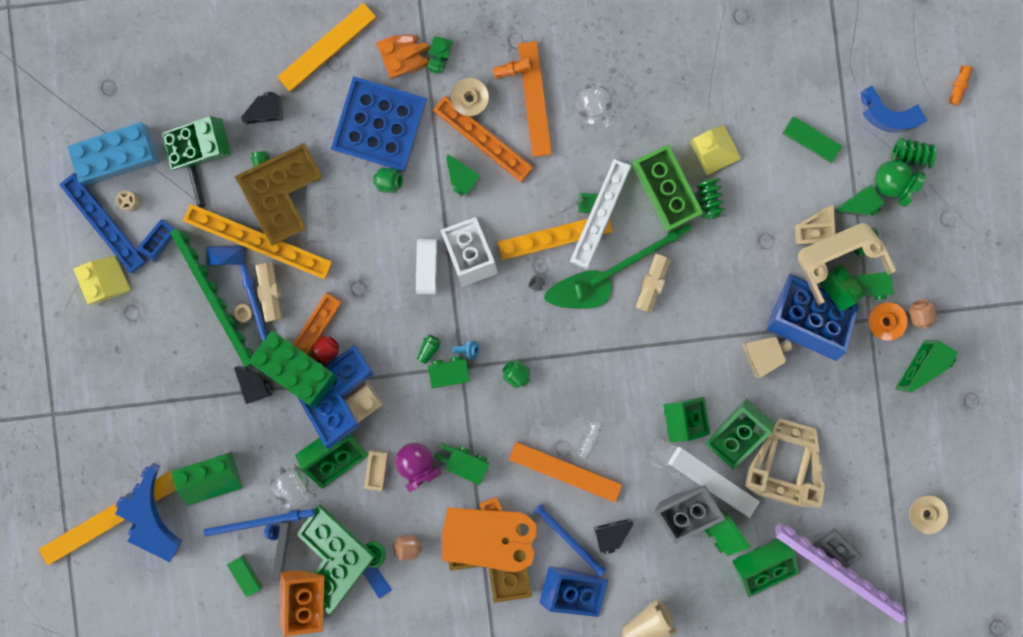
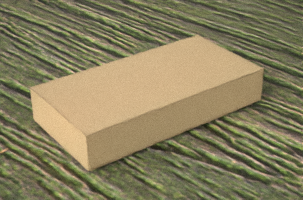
M369 450L364 489L384 491L388 452Z

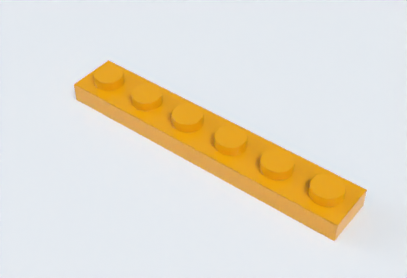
M588 219L498 241L502 261L577 242ZM610 219L603 235L613 232Z

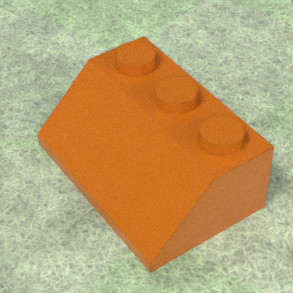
M302 570L281 572L280 628L283 635L291 636L323 632L324 575Z

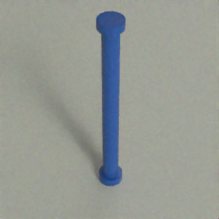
M539 504L533 512L535 514L538 513L600 577L606 571V568L601 566L543 509L544 506L542 504Z

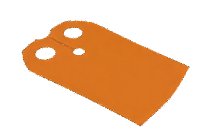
M448 507L442 531V561L508 572H519L532 565L535 552L532 548V542L536 538V523L521 512ZM519 524H526L529 531L527 535L520 536L517 533L516 528ZM505 537L511 541L506 545L502 543V539ZM523 550L526 554L525 560L517 562L513 557L514 552Z

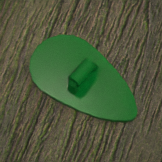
M588 270L556 283L545 293L544 299L546 302L562 308H596L609 300L611 283L608 278L592 287L589 280L602 272Z

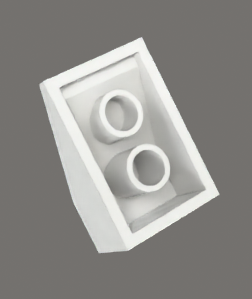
M476 217L440 230L462 287L498 274L495 261Z

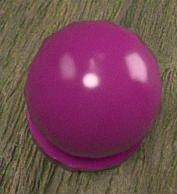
M408 443L396 454V469L403 478L408 479L409 483L405 485L408 492L418 489L419 485L423 483L422 481L427 480L429 483L442 474L439 467H432L433 457L425 445Z

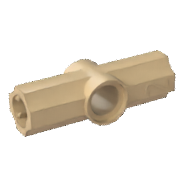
M658 254L654 255L650 269L643 279L642 290L635 308L647 313L652 312L656 298L663 288L664 277L671 259Z
M273 263L256 265L259 283L257 292L259 300L262 302L265 322L282 320L279 301L281 293L279 284L276 282Z

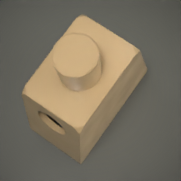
M775 336L742 343L755 377L758 378L763 377L785 363L786 359L783 353L792 350V345L788 339L778 342Z

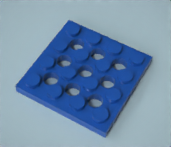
M353 76L331 150L405 172L427 99ZM364 96L371 97L372 101L369 105L365 106L361 103V99ZM387 101L390 103L387 111L380 110L381 102ZM400 107L408 109L406 116L401 117L398 115ZM359 114L366 116V120L362 124L356 122V116ZM381 119L384 121L382 129L374 128L376 120ZM395 125H400L403 130L401 134L395 135L392 133V128ZM353 132L360 133L359 141L352 142L350 135ZM371 138L379 140L378 145L374 148L368 145V141ZM388 144H396L397 150L394 153L387 152Z

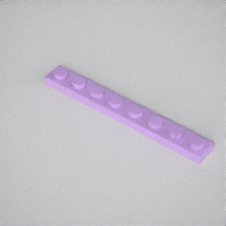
M781 523L775 527L776 538L899 623L906 619L903 611L904 608L899 602H893L883 591H877L870 582L860 579L853 570H847L837 559H831L821 548H815L808 539L798 536L791 527H785Z

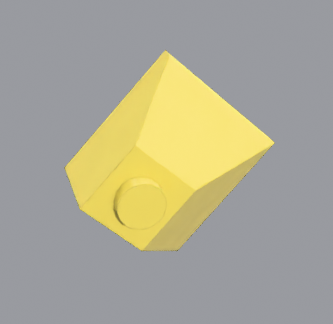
M725 125L711 129L693 138L690 142L707 176L741 159Z

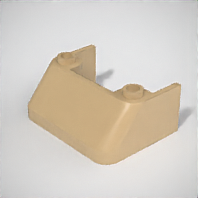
M860 223L805 247L798 253V262L818 305L824 303L817 283L824 281L828 275L825 263L862 247L865 255L869 258L880 257L888 275L896 271L883 242L868 224Z

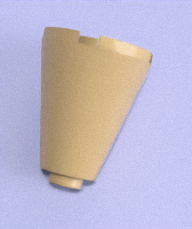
M657 598L622 628L621 636L669 637L677 633V628L672 627L671 622L674 619L664 602L659 603L660 598Z

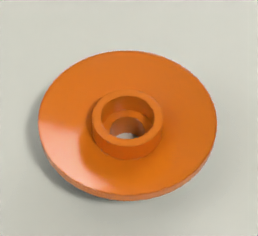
M891 302L881 303L874 307L868 320L871 332L877 338L886 341L899 338L905 332L908 323L905 311L899 305ZM884 318L888 319L887 325L883 324Z

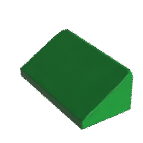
M244 554L227 564L246 597L263 588Z

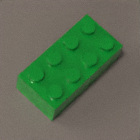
M274 331L269 333L248 361L313 409H316L338 379L332 372Z

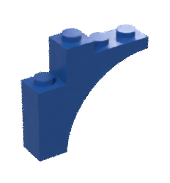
M153 463L150 467L146 466L141 474L143 479L140 484L137 483L132 494L128 493L125 497L121 496L115 506L118 508L115 514L133 523L128 532L130 537L127 542L170 562L182 540L166 527L157 511L154 487L157 473L161 466Z

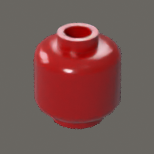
M322 336L311 346L313 353L311 357L319 364H329L338 356L340 345L331 336Z

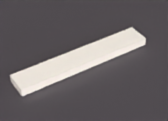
M616 159L613 160L570 263L588 270L631 170V165Z
M680 447L676 449L668 462L669 465L699 485H705L708 491L749 518L759 504L757 499Z

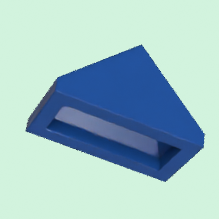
M207 246V266L246 264V247Z

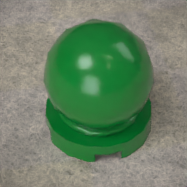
M891 160L878 167L875 172L874 183L876 189L883 196L889 198L898 197L897 203L905 208L913 201L910 197L914 191H920L925 182L926 174L919 170L913 173L911 167L905 162Z

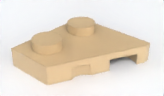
M834 205L824 208L795 225L796 245L814 244L836 234Z

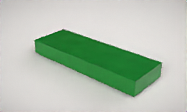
M794 116L782 133L829 163L834 161L842 147Z

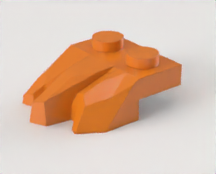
M410 34L394 35L376 42L391 80L407 73L417 72L428 65L429 61L427 58H422L421 56L430 47L425 42L416 44L418 36Z

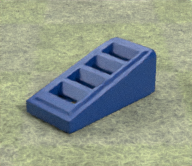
M160 219L137 247V250L155 263L172 239L170 232L175 230V228ZM161 227L169 233L166 235L165 233L160 231ZM158 234L164 239L161 241L156 237V235ZM155 241L159 245L156 247L151 242ZM150 247L154 251L151 253L147 248Z

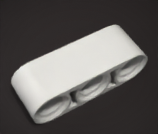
M417 239L416 294L436 295L437 239Z

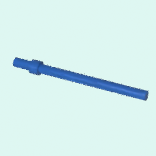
M247 264L239 266L243 278V288H246L263 343L268 336L267 329L253 287L255 286L254 280L250 277Z
M314 508L302 511L297 509L291 510L290 513L207 528L204 529V536L286 521H301L302 518L315 516Z

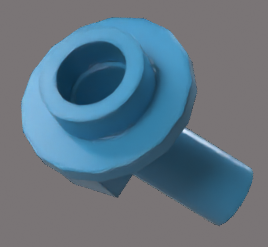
M467 341L465 346H452V353H466V358L474 360L480 353V347L476 341Z

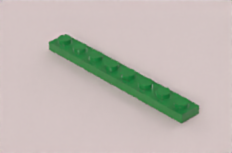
M180 229L171 231V236L244 367L251 366L252 364L248 361L254 352L251 348H247L245 344L246 338L241 331L238 332L235 326L237 324L235 318L228 314L226 310L228 307L224 299L219 298L217 294L218 288L213 281L209 280L207 276L209 272L205 265H201L198 258L200 256L197 250L190 246L188 234Z

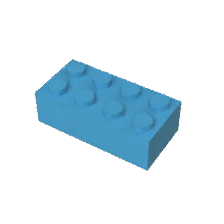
M142 122L67 146L78 182L87 186L160 162L149 127Z

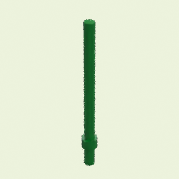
M687 224L676 231H670L666 237L590 279V285L594 287L670 242L678 241L679 237L691 231V227Z

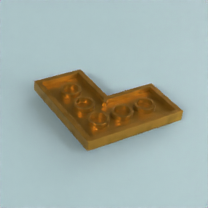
M305 143L234 177L271 246L306 229L289 194L321 179L322 175Z
M521 524L516 528L520 536H522ZM506 537L502 539V543L505 545L511 542ZM517 550L514 552L513 557L517 562H522L525 560L526 555L523 550ZM448 562L450 571L479 567ZM528 567L519 572L488 568L494 603L532 597Z

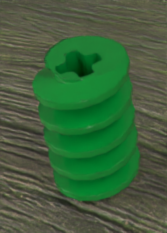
M899 138L892 149L891 160H895L896 156H898L899 161H903L905 158V163L909 164L911 159H913V165L916 166L920 161L921 167L928 163V168L931 169L936 159V146L934 144L928 145L924 142L920 143L919 141L913 142L910 139L905 141L904 138Z
M721 178L701 181L702 183L697 185L698 189H703L698 193V196L704 197L699 200L700 204H705V206L701 207V210L706 212L701 216L702 219L709 220L725 217L720 215L721 212L725 211V208L719 207L724 201L718 200L719 197L723 196V193L717 192L722 186L716 185V182L720 181Z

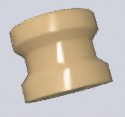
M122 191L117 195L116 203L121 209L134 211L139 207L140 199L135 193Z

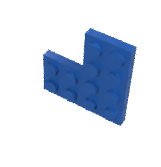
M355 345L325 367L338 379L316 409H313L298 398L327 449H331L360 426L344 397L374 375Z

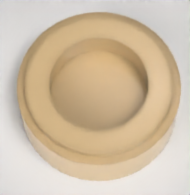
M247 304L236 306L233 312L235 320L240 323H248L254 316L252 307Z

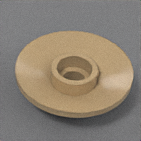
M465 78L457 82L452 88L451 103L453 108L461 115L476 116L487 107L489 94L481 81L474 78ZM472 96L473 101L468 102L466 98Z
M925 495L917 498L912 503L909 510V519L913 527L919 532L934 534L942 530L946 525L948 510L941 499ZM928 510V516L924 517V511Z

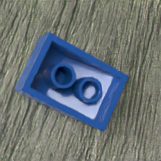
M549 566L539 603L549 612L599 617L608 580L566 568Z

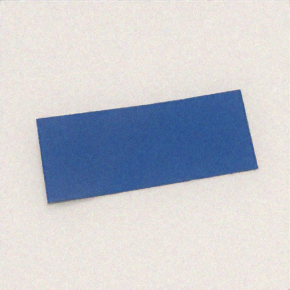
M368 567L363 574L379 599L392 591L378 568Z

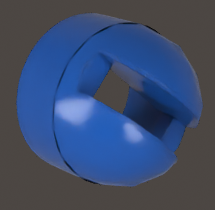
M277 525L266 526L264 537L268 540H277L280 527Z

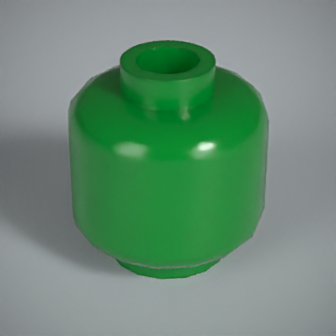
M380 168L373 176V184L376 185L379 192L396 193L402 187V174H399V171L395 168Z
M510 360L502 369L503 380L513 388L525 387L530 382V369L519 360Z

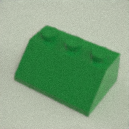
M351 432L331 449H327L319 437L295 454L301 470L322 489L368 457V454L353 432Z
M232 452L171 471L176 491L187 506L243 488Z
M778 538L762 547L755 548L752 552L740 555L732 561L748 598L800 574L794 551Z

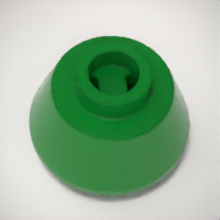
M375 541L366 543L365 546L376 555L368 567H380L386 559L384 546Z

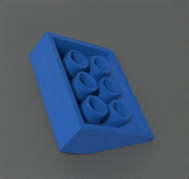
M789 274L770 316L767 330L837 361L847 352L859 305L854 304L841 311L826 291L820 287L818 289L824 299V303L818 305L808 282Z

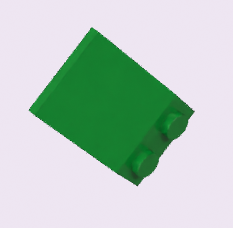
M924 340L895 387V390L909 393L917 390L951 368L957 360L958 352L938 340Z
M745 399L706 441L705 445L734 470L773 432L775 423L750 401Z

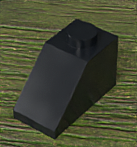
M264 92L263 95L257 96L241 116V121L245 124L283 120L281 97L275 94V92Z
M243 366L234 367L246 404L272 396V385L265 377Z
M631 518L594 527L600 553L611 554L615 552V549L620 548L634 525Z

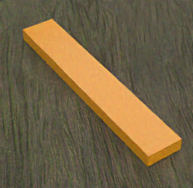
M362 3L277 78L291 93L376 20V16Z

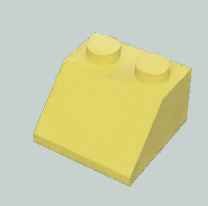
M116 255L90 261L73 268L86 302L89 305H97L131 291Z

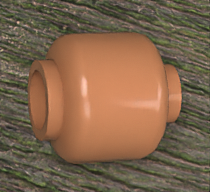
M927 299L916 300L909 308L911 322L914 326L927 329L932 327V324L937 320L935 306Z
M413 534L397 537L396 542H393L394 556L398 557L400 561L417 559L419 552H422L421 540H417Z

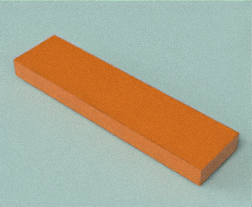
M326 292L292 345L309 356L312 352L311 346L323 335L343 302Z

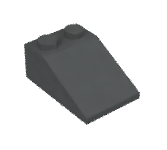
M705 485L675 494L659 502L655 510L656 515L675 544L726 519Z

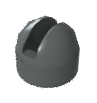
M536 274L530 279L528 286L534 291L543 290L542 286L545 285V280Z

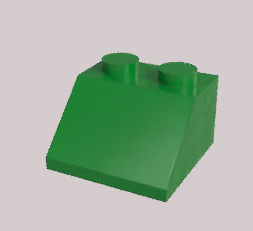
M704 397L663 404L669 442L691 441L710 435Z
M720 508L726 519L704 530L709 538L713 536L716 543L714 545L719 553L724 552L727 556L750 548L751 546L730 516Z

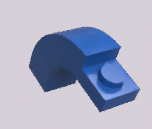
M873 85L860 92L862 103L868 107V110L863 112L864 117L880 130L900 133L911 130L927 121L918 104L906 111L895 112L883 105Z

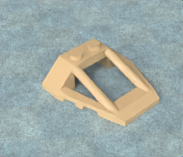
M779 418L775 423L773 432L765 439L748 470L745 486L759 496L799 507L821 508L825 486L824 482H822V465L819 461L818 452L820 451L817 430ZM779 440L805 447L795 484L768 477ZM766 455L763 469L759 470V467ZM810 458H812L813 485L807 483L803 485Z

